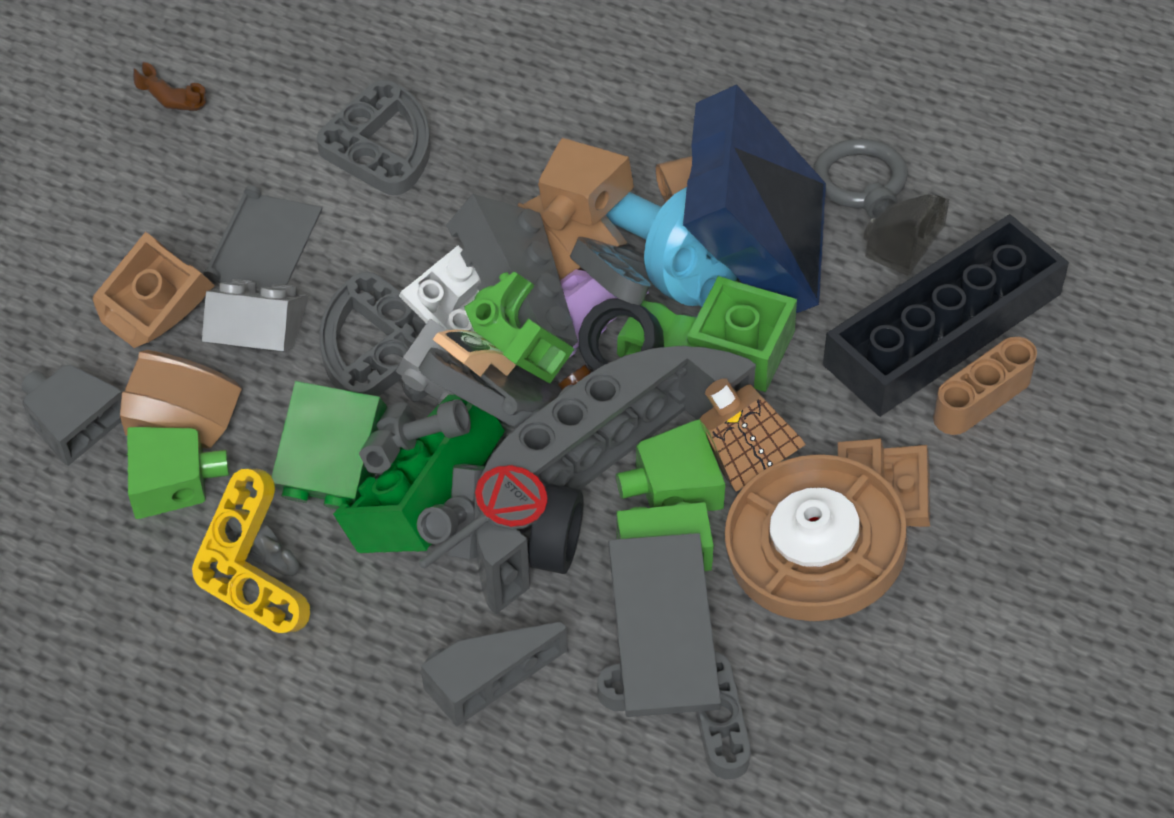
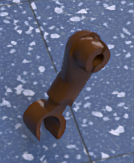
M142 62L144 75L134 68V85L138 89L149 90L164 108L198 111L205 106L206 90L202 84L191 83L185 89L172 88L163 79L159 80L156 77V70L151 64Z

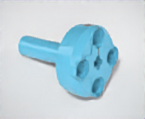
M687 187L675 193L662 207L629 192L606 216L614 225L646 240L644 250L646 272L652 284L664 295L684 305H699L702 307L718 276L733 281L737 279L736 275L726 265L718 261L683 226Z

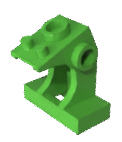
M515 271L510 275L508 272L502 273L499 276V283L479 291L475 296V300L464 307L474 332L501 350L503 355L514 364L550 384L575 348L529 318L523 327L520 328V321L518 319L519 309L535 285Z

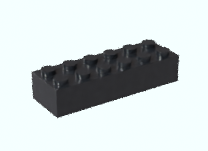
M1008 214L827 332L823 366L881 417L1060 296L1069 262L1011 214Z

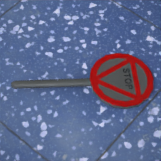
M513 465L497 466L485 472L478 480L474 494L476 506L481 515L419 562L420 567L427 568L488 521L496 526L507 529L525 528L536 523L544 514L548 499L543 483L527 469Z

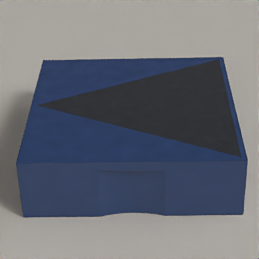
M737 84L697 102L691 143L692 167L687 181L683 226L718 261L726 265L741 283L797 299L796 314L818 306L822 264L825 181Z

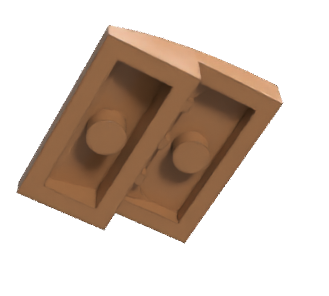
M881 438L838 442L839 457L848 458L868 466L880 474L893 487L903 505L906 526L930 527V467L927 445L884 449Z

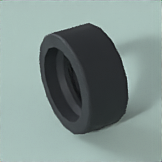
M619 298L607 299L594 306L583 319L578 333L579 350L585 363L594 371L609 363L602 357L599 351V338L602 329L607 323L618 316L632 317L641 324L644 331V343L641 351L664 347L663 330L657 317L644 306L635 305Z
M547 484L545 489L548 499L545 512L536 523L532 524L528 553L529 564L532 568L565 574L572 564L578 544L583 517V493L579 489Z

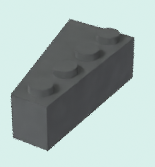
M472 194L446 226L452 237L459 236L464 246L460 254L467 267L474 266L481 280L477 287L478 290L481 291L486 287L495 286L500 282L499 276L502 273L508 272L510 275L515 271L535 285L519 309L518 319L520 321V328L523 327L529 318L574 347L578 339L541 214L531 209Z

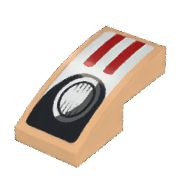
M446 330L438 332L432 339L480 377L490 364L506 376L516 366V364L503 355L501 350L472 331Z

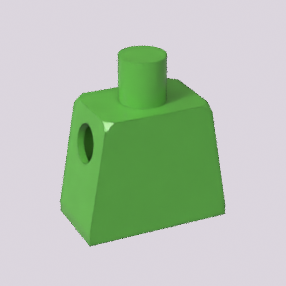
M700 420L692 421L639 442L636 446V469L616 473L617 488L622 499L645 494L650 508L672 506L680 502H706L707 511L724 509L725 482Z
M127 428L128 496L135 519L146 518L203 503L206 500L205 479L230 476L227 450L203 452L199 432L193 428Z

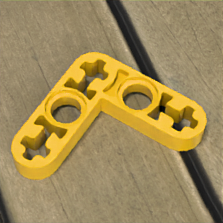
M242 469L234 473L227 485L195 557L192 567L193 578L196 584L203 590L277 633L299 631L309 621L310 605L307 599L301 593L245 561L273 500L275 485L272 477L264 470ZM247 482H253V488L257 490L256 497H250V490L246 488ZM236 505H243L242 509L244 510L236 509L235 507ZM232 517L238 519L242 526L241 536L236 542H231L225 532L226 523ZM218 562L216 568L225 575L234 576L231 580L225 577L213 578L215 572L210 568L211 563ZM249 578L255 580L259 586V596L252 604L245 600L242 590L244 583ZM271 602L277 605L289 604L288 611L293 614L292 620H284L285 613L275 606L268 607Z

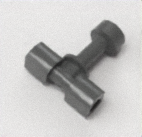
M456 399L440 404L436 415L416 420L408 403L398 402L391 404L376 424L379 431L373 432L368 437L359 455L368 472H384L392 465L400 451L399 447L405 450L413 449L417 438L438 432H443L447 438L468 434L470 431L468 410L461 400Z
M469 464L453 466L451 498L444 505L437 504L425 509L418 517L417 529L425 541L432 544L442 543L474 520V494L477 482L485 466ZM475 531L449 550L448 556L467 559L477 558Z

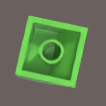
M718 276L687 335V341L693 347H705L748 358L756 364L754 388L766 392L795 333L797 299Z

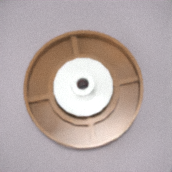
M833 455L795 457L779 462L760 472L743 487L735 498L729 510L725 526V543L730 567L739 586L753 601L763 608L783 617L796 620H832L854 614L868 607L883 596L893 585L902 570L907 554L908 538L905 512L893 487L880 474L868 466L848 458Z

